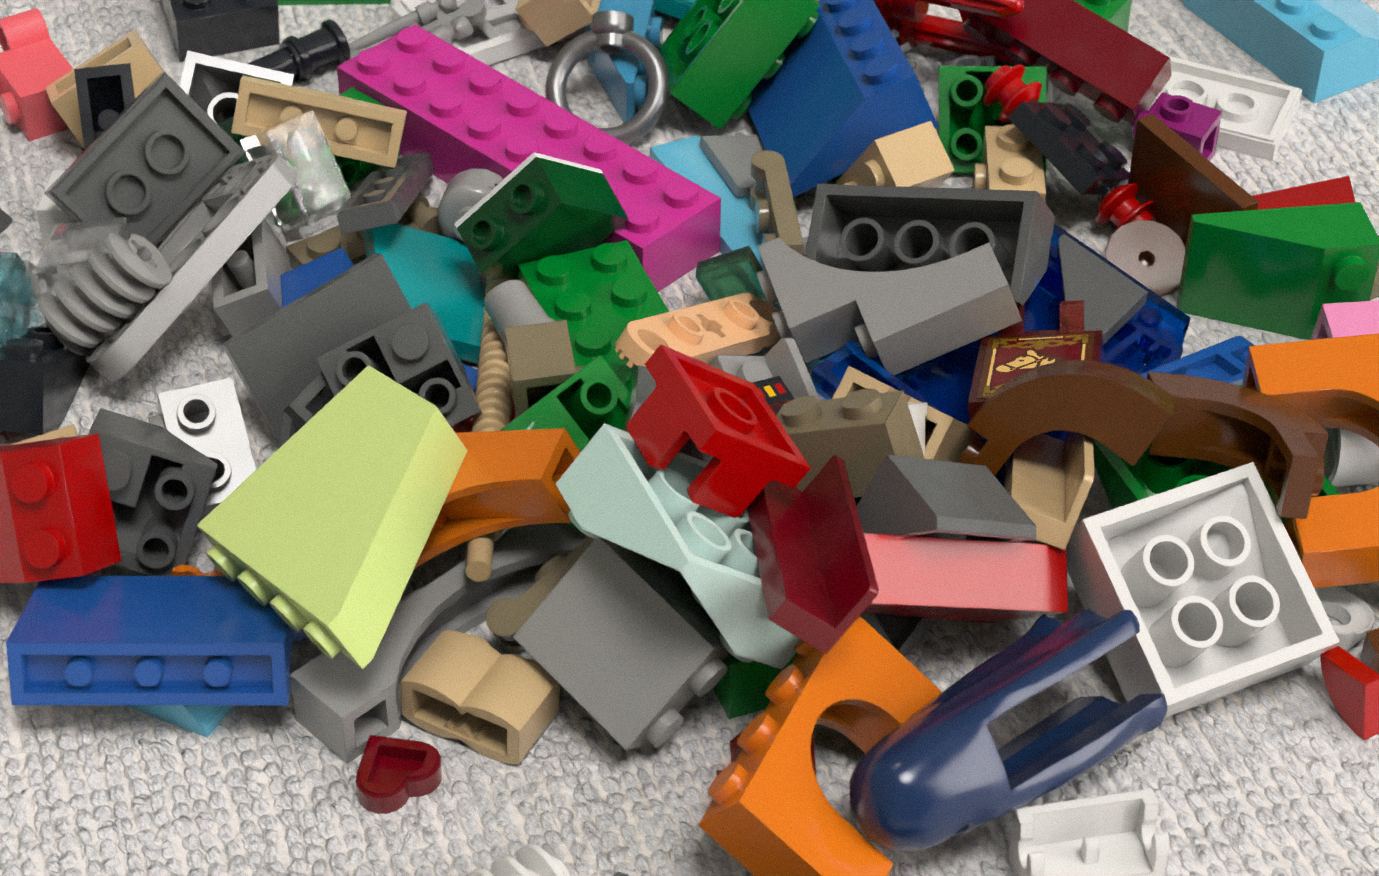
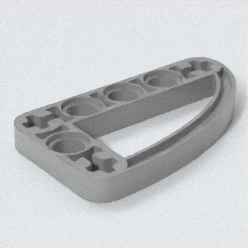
M278 153L231 167L181 219L157 248L170 267L172 274L171 283L166 287L156 288L154 298L146 303H139L138 311L133 316L123 318L121 326L116 331L106 333L104 341L99 346L89 348V352L85 356L86 361L108 382L113 383L128 373L290 190L298 179L299 174Z

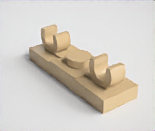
M243 75L240 80L231 133L395 168L407 111Z

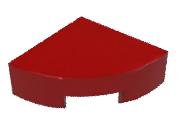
M1339 646L1321 653L1320 662L1324 682L1340 716L1362 740L1379 734V673Z

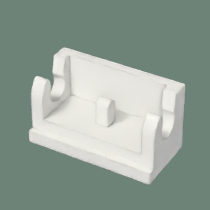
M1153 789L1016 809L1008 856L1014 876H1165L1170 854V840L1168 832L1158 834L1155 832L1159 803Z

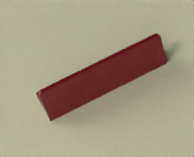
M836 455L830 458L803 491L777 481H771L747 507L768 619L825 655L876 598L879 592L844 460Z

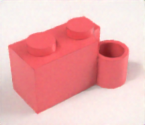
M35 8L1 18L0 46L3 52L0 53V106L9 125L16 123L28 141L70 129L51 104L45 87L73 70V68L50 39L49 31L41 12Z

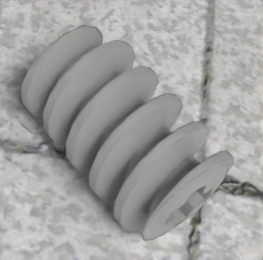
M116 233L107 234L104 242L111 255L98 247L92 248L88 251L87 257L94 270L81 262L75 263L71 266L70 272L76 284L64 277L58 278L54 282L53 287L59 298L48 292L41 293L38 296L37 304L45 317L48 327L65 347L77 355L87 356L89 348L99 346L104 341L106 333L116 331L121 326L123 318L131 317L138 311L139 303L143 304L154 298L156 288L160 289L171 283L172 274L165 258L155 245L143 236L134 233L126 240Z

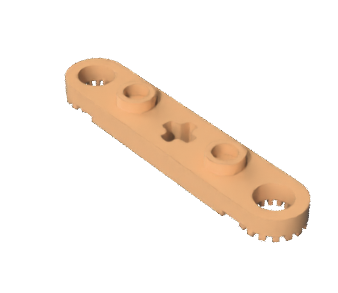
M742 293L631 321L615 342V351L620 354L621 360H629L626 365L630 368L634 365L645 366L644 364L660 344L706 364H709L717 355L746 356L760 352L765 346L766 348L773 347L781 339L772 313L779 310L774 305H769L767 300L757 295Z

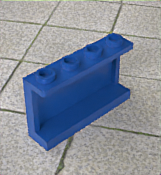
M80 576L39 581L6 642L12 705H288L291 695L289 655L293 642L303 641L306 638V634L303 628L299 632L294 631L281 619L269 603L265 607L262 606L237 579L232 582L226 576Z

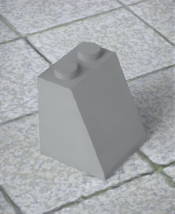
M602 537L592 542L513 636L625 750L650 746L651 744L654 747H658L666 742L683 723L684 717L679 711L694 694L698 697L704 696L723 678L728 669L723 661L730 654L720 641L719 636L721 633L707 611L697 603L691 589L673 568Z

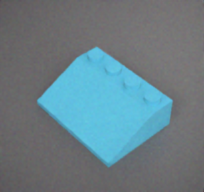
M1361 0L1183 1L1184 7L1290 86L1302 89V95L1313 103L1379 79V13Z

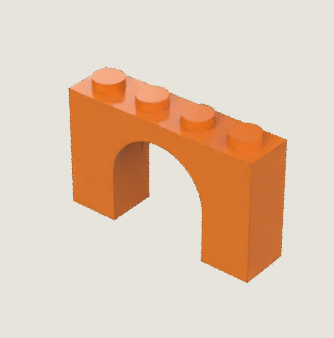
M1379 333L1249 346L1242 383L1243 387L1284 401L1308 414L1323 427L1339 428L1357 433L1379 447ZM1379 487L1358 493L1311 497L1307 519L1286 518L1284 527L1314 588L1379 582Z
M859 616L826 655L803 640L793 648L798 653L794 662L782 670L766 690L765 696L771 700L766 710L756 716L740 734L737 744L742 748V751L736 761L724 768L708 789L707 794L713 800L698 826L754 876H888L894 864L832 807L823 794L816 779L811 760L813 729L815 724L833 728L848 737L862 751L867 753L878 741L942 693V691Z

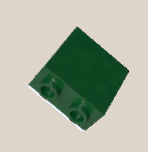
M533 152L454 224L482 275L518 280V264L540 260L551 255H562L597 247L629 218L601 169Z

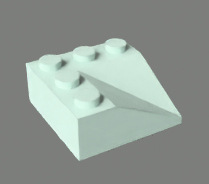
M604 423L556 483L570 508L568 515L571 522L582 533L591 538L600 539L602 537L680 571L691 587L694 599L707 611L720 631V641L731 655L746 663L754 660L782 669L796 654L793 648L801 639L768 619L747 508L739 517L733 518L693 503L687 493V488L708 464L707 462L678 452L664 470L660 471L648 465L628 432Z

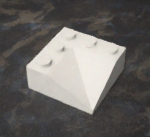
M1253 462L1085 518L1073 529L1066 546L1067 571L1084 609H1090L1106 619L1120 611L1132 610L1138 618L1140 632L1105 655L1127 703L1140 694H1164L1168 708L1167 715L1164 718L1307 666L1317 659L1321 653L1328 651L1340 642Z

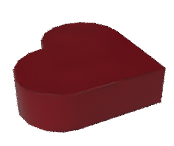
M369 735L356 774L357 798L360 805L367 811L376 814H388L403 807L409 797H421L433 792L442 781L441 756L438 750L431 744L421 741Z

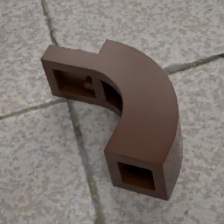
M1070 360L1041 365L1013 377L984 401L967 426L983 436L987 441L985 442L975 435L956 462L986 466L995 476L1013 451L1026 440L1050 431H1072L1097 440L1134 466L1171 418L1178 400L1145 377L1113 364L1088 360Z
M1159 372L1147 373L1148 380L1178 400L1173 415L1147 448L1149 455L1199 459L1222 464L1233 469L1253 462L1280 517L1307 519L1311 496H1318L1323 486V458L1329 435L1323 426L1298 408L1249 388L1189 375Z

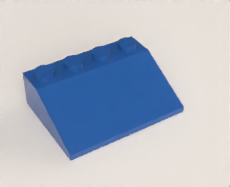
M873 0L818 1L820 4L816 10L818 18L811 30L800 39L795 36L783 51L785 59L778 71L768 80L762 77L750 92L752 100L747 110L765 149L778 152L785 159L793 197L816 187L817 184H822L845 173L876 139L928 121L932 122L935 129L938 128V124L914 70Z

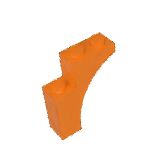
M566 429L456 433L468 451L415 568L446 550L485 534L524 525L571 523L568 515L570 508L556 483L581 452Z

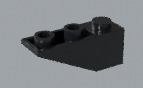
M46 322L40 326L28 328V333L17 339L6 341V346L0 348V431L38 435L47 433L64 421L90 364L86 361L85 356L77 355L65 347Z

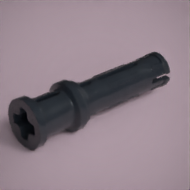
M328 19L320 24V29L300 38L291 35L283 40L279 45V50L247 64L293 74L295 81L304 82L313 77V72L334 62L341 65L350 60L351 53L347 38L340 26L334 20Z

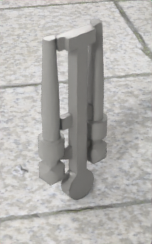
M436 0L433 3L426 1L416 6L415 11L349 44L350 59L359 55L358 50L390 38L401 30L420 23L425 25L421 28L452 44L451 40L456 37L461 40L473 34L471 24L480 22L487 14L484 2L482 0H466L457 10L456 0Z

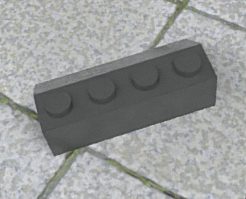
M817 184L805 257L839 269L864 272L899 271L945 261L989 243L1009 284L1016 306H1023L1047 271L1055 215L1037 191Z

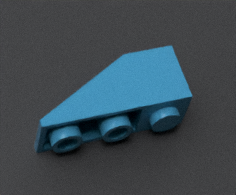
M655 0L600 1L598 11H619L631 15L634 18L633 32L650 41L656 49L661 48L663 18L655 17ZM591 23L587 24V31H591ZM598 51L587 55L588 65L623 122H627L638 113L639 106H643L646 100L649 83L645 68L635 56L628 52L614 55Z

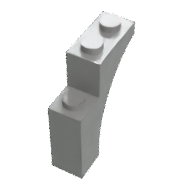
M779 237L757 246L766 268L756 273L769 305L779 301L782 309L772 313L781 338H793L806 363L860 341L867 359L870 360L879 356L890 378L1022 321L1009 284L989 243L945 261L923 267L885 272L853 271L824 265L801 255L790 248Z

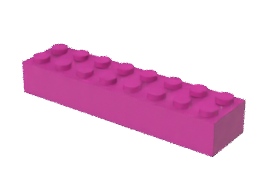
M416 24L401 30L398 34L370 49L362 51L359 55L337 66L339 95L353 87L387 107L407 111L400 144V155L404 157L423 152L430 153L435 171L433 175L446 183H449L458 173L472 168L487 169L504 179L533 152L601 169L629 219L599 245L628 240L657 292L720 252V197Z

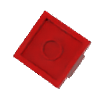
M662 344L644 364L653 377L656 386L654 391L627 423V431L648 465L660 471L668 466L689 439H692L699 451L713 456L687 488V493L693 503L737 518L769 482L777 481L795 488L811 469L755 384Z

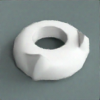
M1339 586L1314 588L1326 614L1344 624L1340 626L1332 625L1340 642L1331 649L1339 646L1348 651L1357 642L1365 639L1366 633L1371 631L1375 622L1374 612L1368 603L1355 593Z

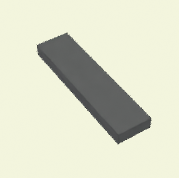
M423 152L399 157L395 168L377 164L336 215L341 234L398 223L435 172L430 153Z

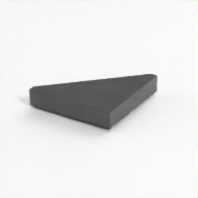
M1063 234L1058 239L1057 254L1060 262L1065 325L1067 326L1068 334L1094 332L1093 355L1146 304L1148 292Z

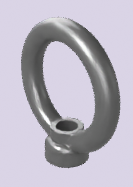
M598 11L592 15L591 31H587L567 43L553 60L546 78L545 98L572 113L566 99V85L571 71L581 59L595 51L613 55L625 52L632 54L641 62L647 73L649 85L646 100L638 113L627 122L611 128H599L628 145L647 134L663 114L669 95V74L665 61L656 47L643 36L633 32L634 18L631 15L619 11Z

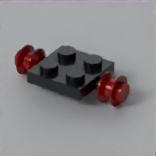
M1022 64L1012 68L1004 65L987 79L984 84V89L987 91L983 98L984 105L991 106L999 103L1003 107L999 115V120L1002 123L1012 122L1081 195H1098L1097 199L1101 203L1098 206L1096 215L1097 224L1111 221L1116 226V232L1122 225L1136 220L1155 221L1151 214L1156 207V203L1148 201L1140 204L1135 198L1139 185L1137 183L1128 184L1129 172L1124 168L1127 164L1124 155L1109 142L1103 141L1100 143L1088 130V127L1091 125L1089 119L1078 108L1070 103L1064 105L1048 101L1045 103L1038 102L1042 84L1036 81L1026 85L1022 80L1026 68Z

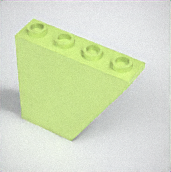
M368 365L196 525L213 545L205 554L229 580L234 582L237 579L262 606L265 607L269 603L281 619L294 631L299 632L303 628L309 639L330 659H333L341 652L363 669L375 656L468 450L437 406Z

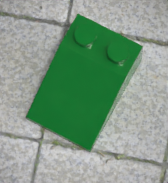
M1361 202L1193 214L1190 219L1176 306L1181 313L1309 340L1312 337L1322 304L1370 301L1379 262V237Z

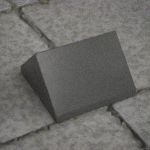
M886 455L856 506L863 533L999 542L1036 539V525L991 471L983 465Z

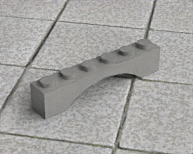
M564 523L533 524L508 529L494 542L492 574L487 580L476 582L469 579L465 573L466 558H464L454 568L425 587L413 591L402 602L398 603L373 660L363 669L339 652L333 659H330L324 653L312 657L299 669L291 673L290 680L296 721L346 764L350 763L364 753L369 735L388 737L400 728L403 717L401 709V680L442 631L452 630L465 633L485 622L488 608L492 603L503 598L516 600L536 583L535 576L544 564L557 555L565 554L567 556L586 540L585 534L582 532L576 533Z

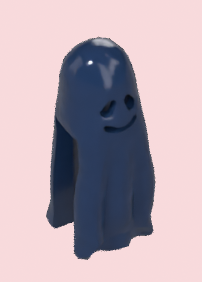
M1087 609L1072 616L1065 623L1043 613L1023 637L971 670L878 741L861 758L854 768L849 781L850 812L860 831L870 841L889 850L913 852L937 846L953 835L971 832L977 829L978 826L1004 816L1073 781L1096 765L1106 761L1138 736L1150 732L1161 725L1168 711L1164 694L1152 693L1140 694L1126 704L1116 703L1104 696L1078 697L998 750L987 724L1010 708L1065 679L1140 632V624L1133 611L1123 610L1106 619Z

